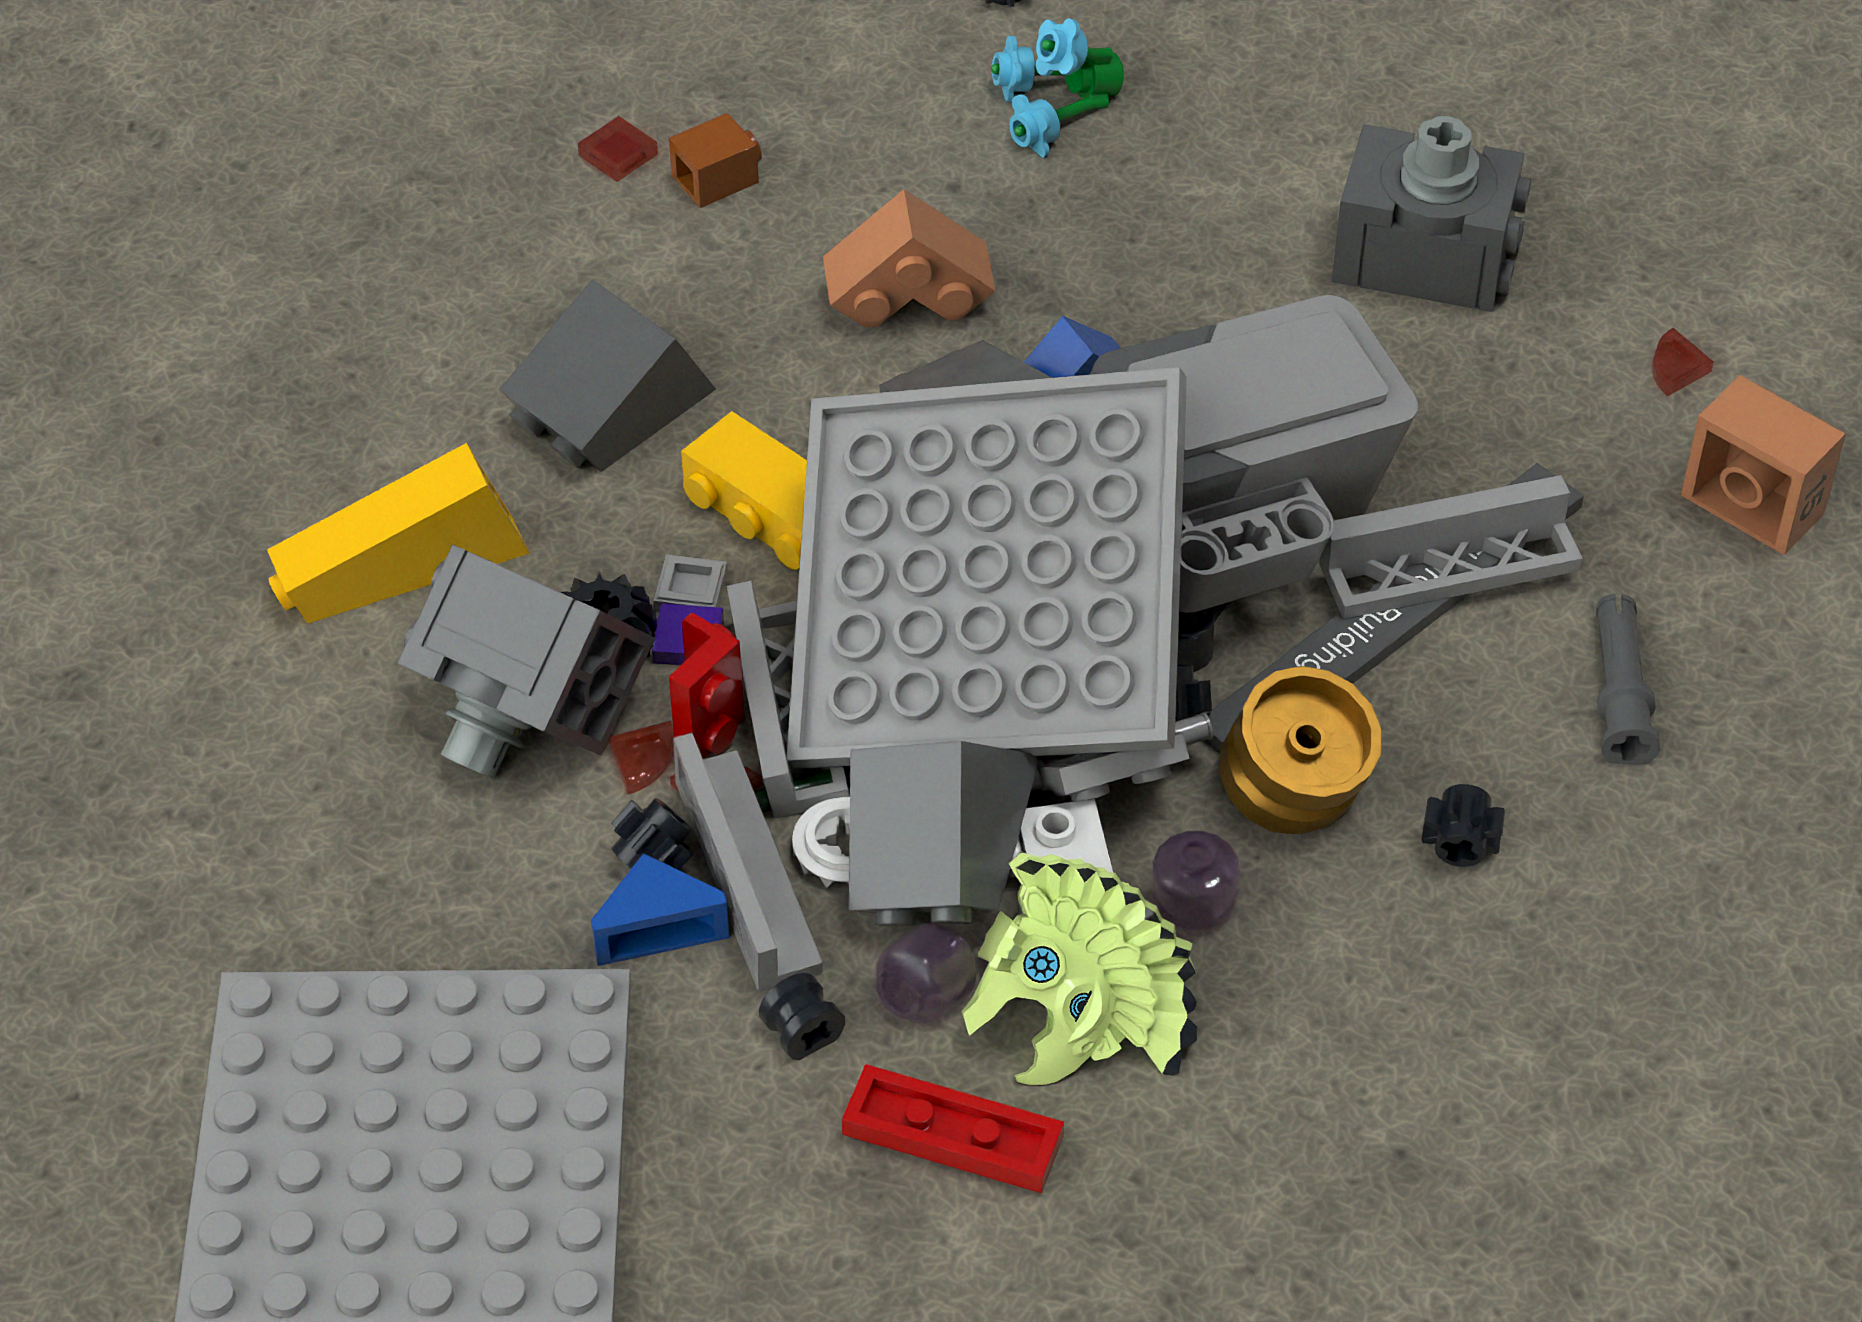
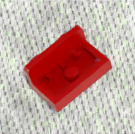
M691 612L682 620L685 661L669 676L674 738L693 733L702 759H704L710 752L714 754L722 753L732 742L737 726L745 719L740 641L726 627L717 623L711 624Z

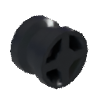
M809 973L791 975L780 981L770 989L762 999L759 1007V1017L771 1031L780 1032V1044L793 1060H801L833 1043L840 1036L845 1026V1016L833 1002L823 1000V987Z

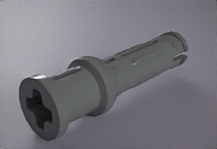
M1610 594L1600 599L1596 605L1605 687L1597 698L1598 714L1606 722V732L1601 739L1602 755L1609 763L1647 764L1657 757L1660 751L1659 734L1651 727L1650 719L1656 709L1655 696L1652 690L1643 683L1636 622V602L1630 596L1622 594V614H1618L1616 594Z

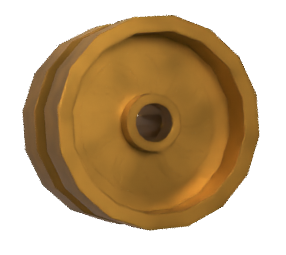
M1298 666L1275 671L1254 686L1220 747L1219 774L1227 796L1247 819L1268 831L1300 835L1323 829L1348 811L1358 792L1361 791L1381 756L1382 729L1372 704L1354 684L1329 670Z

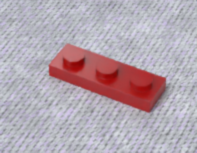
M865 1064L841 1119L842 1135L1041 1194L1064 1137V1121Z

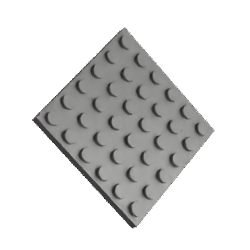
M1180 367L811 399L787 742V761L795 769L850 766L851 749L966 741L1031 753L1034 756L1174 749L1187 377Z
M630 969L221 972L174 1322H614L631 994Z

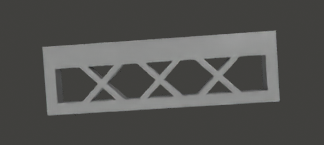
M1562 475L1334 520V531L1320 557L1319 565L1342 618L1346 619L1581 571L1583 558L1565 523L1570 491ZM1551 537L1558 553L1541 557L1522 548L1526 542ZM1480 551L1501 559L1497 566L1483 569L1463 560L1467 554ZM1421 563L1442 571L1438 578L1424 581L1404 573L1408 566ZM1365 575L1382 582V585L1378 590L1352 595L1346 579Z
M752 581L727 586L736 639L740 641L741 665L762 776L774 818L806 812L812 806L827 799L850 797L843 766L819 767L824 770H831L832 783L797 791L794 788L793 779L797 778L805 768L795 769L787 761L788 735L784 733L789 728L791 693L774 684L790 667L793 668L795 638L785 648L766 639L763 628L795 624L797 601L759 609ZM769 656L776 659L772 664H770ZM778 704L785 707L781 712Z
M693 733L673 738L676 785L716 888L725 894L728 919L758 992L773 988L780 981L791 975L809 973L814 976L823 973V962L738 751L735 750L702 759Z

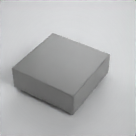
M666 554L654 597V611L660 610L661 603L719 607L728 573L727 562Z

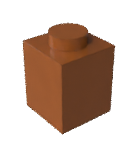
M728 113L669 137L671 175L700 208L759 183L758 162L762 159L760 145L754 134L749 130L744 131Z

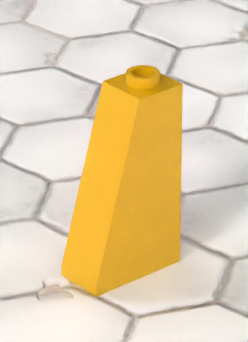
M465 443L267 549L277 574L269 577L268 580L282 607L286 611L296 607L305 621L311 623L431 585L435 570L446 559L452 544L495 564L529 554L530 552L510 511L472 450Z

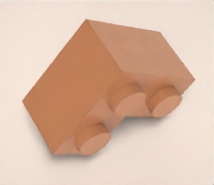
M905 189L823 256L830 306L865 328L880 326L912 299H915L947 320H958L996 291L987 243Z

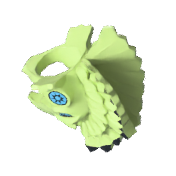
M1021 852L1008 864L1022 885L1019 888L1018 900L1024 914L1017 915L1012 920L1000 911L994 924L986 933L984 943L978 952V957L989 961L972 999L962 1011L968 1035L970 1036L992 1019L1008 1000L1015 997L1033 999L1046 1007V1027L1031 1040L1035 1049L1034 1064L1026 1072L1014 1075L1017 1082L1027 1085H1047L1057 1082L1076 1071L1090 1056L1094 1061L1111 1057L1122 1049L1119 1043L1125 1038L1130 1040L1136 1047H1143L1162 1074H1178L1182 1060L1180 1049L1189 1047L1197 1041V1026L1187 1018V1014L1195 1010L1197 1001L1192 992L1184 985V982L1196 973L1190 959L1193 943L1177 938L1175 924L1163 919L1157 906L1146 901L1139 888L1132 887L1129 883L1121 882L1116 873L1107 872L1105 868L1094 867L1090 863H1085L1080 858L1067 860L1053 854L1037 857Z

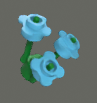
M1070 18L1066 19L1063 24H1056L1052 20H1046L1042 23L1036 44L1038 56L1036 63L1034 62L1032 49L1030 47H1017L1015 36H1007L1003 52H996L992 60L991 72L993 83L995 86H1002L1006 102H1012L1014 115L1009 121L1012 138L1021 147H1031L1042 158L1049 155L1050 149L1048 144L1058 139L1061 121L1088 110L1108 108V96L1118 95L1123 86L1124 70L1119 56L1113 52L1111 47H1088L1087 38L1084 32L1080 30L1079 23ZM1034 76H1065L1069 90L1072 93H1077L1084 99L1054 110L1052 105L1046 100L1038 99L1029 103L1025 95L1020 94L1014 97V92H1029L1033 86Z

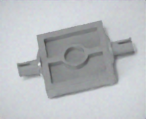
M1201 713L1198 716L1175 722L1174 749L1050 755L1042 759L1038 758L1031 791L1037 789L1041 792L1050 790L1053 796L1070 795L1072 802H1079L1108 794L1110 792L1108 783L1122 778L1131 777L1134 784L1167 777L1171 774L1170 764L1190 759L1187 745L1213 739L1211 721L1206 713Z

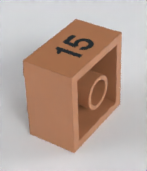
M1739 375L1698 415L1681 496L1785 555L1825 514L1846 433L1777 396L1770 390Z

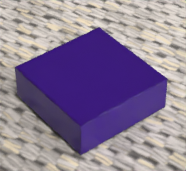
M661 603L652 649L653 663L681 665L685 661L682 620L693 612L711 624L717 623L723 626V608Z

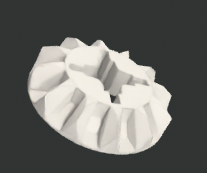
M850 797L832 798L817 803L799 818L793 831V856L798 858L804 876L814 874L820 877L826 888L834 881L847 882L849 884V856L841 854L839 846L833 845L837 843L839 827L844 826L846 834L850 835Z

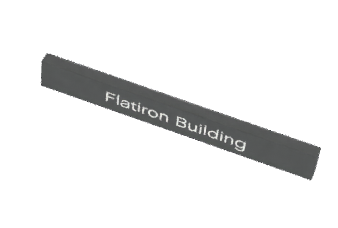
M1536 463L1509 485L1554 477L1555 475ZM1566 483L1570 491L1566 519H1568L1582 508L1584 495ZM1539 540L1526 542L1522 549H1529ZM1480 551L1467 554L1463 561L1483 569L1497 566L1501 559ZM1421 563L1408 566L1404 573L1424 581L1438 578L1442 571ZM1379 582L1367 592L1378 590L1382 582ZM1469 594L1343 619L1339 612L1215 706L1212 711L1207 712L1206 714L1213 728V739L1204 741L1220 753V747L1254 686L1273 672L1305 666L1329 670L1354 684Z

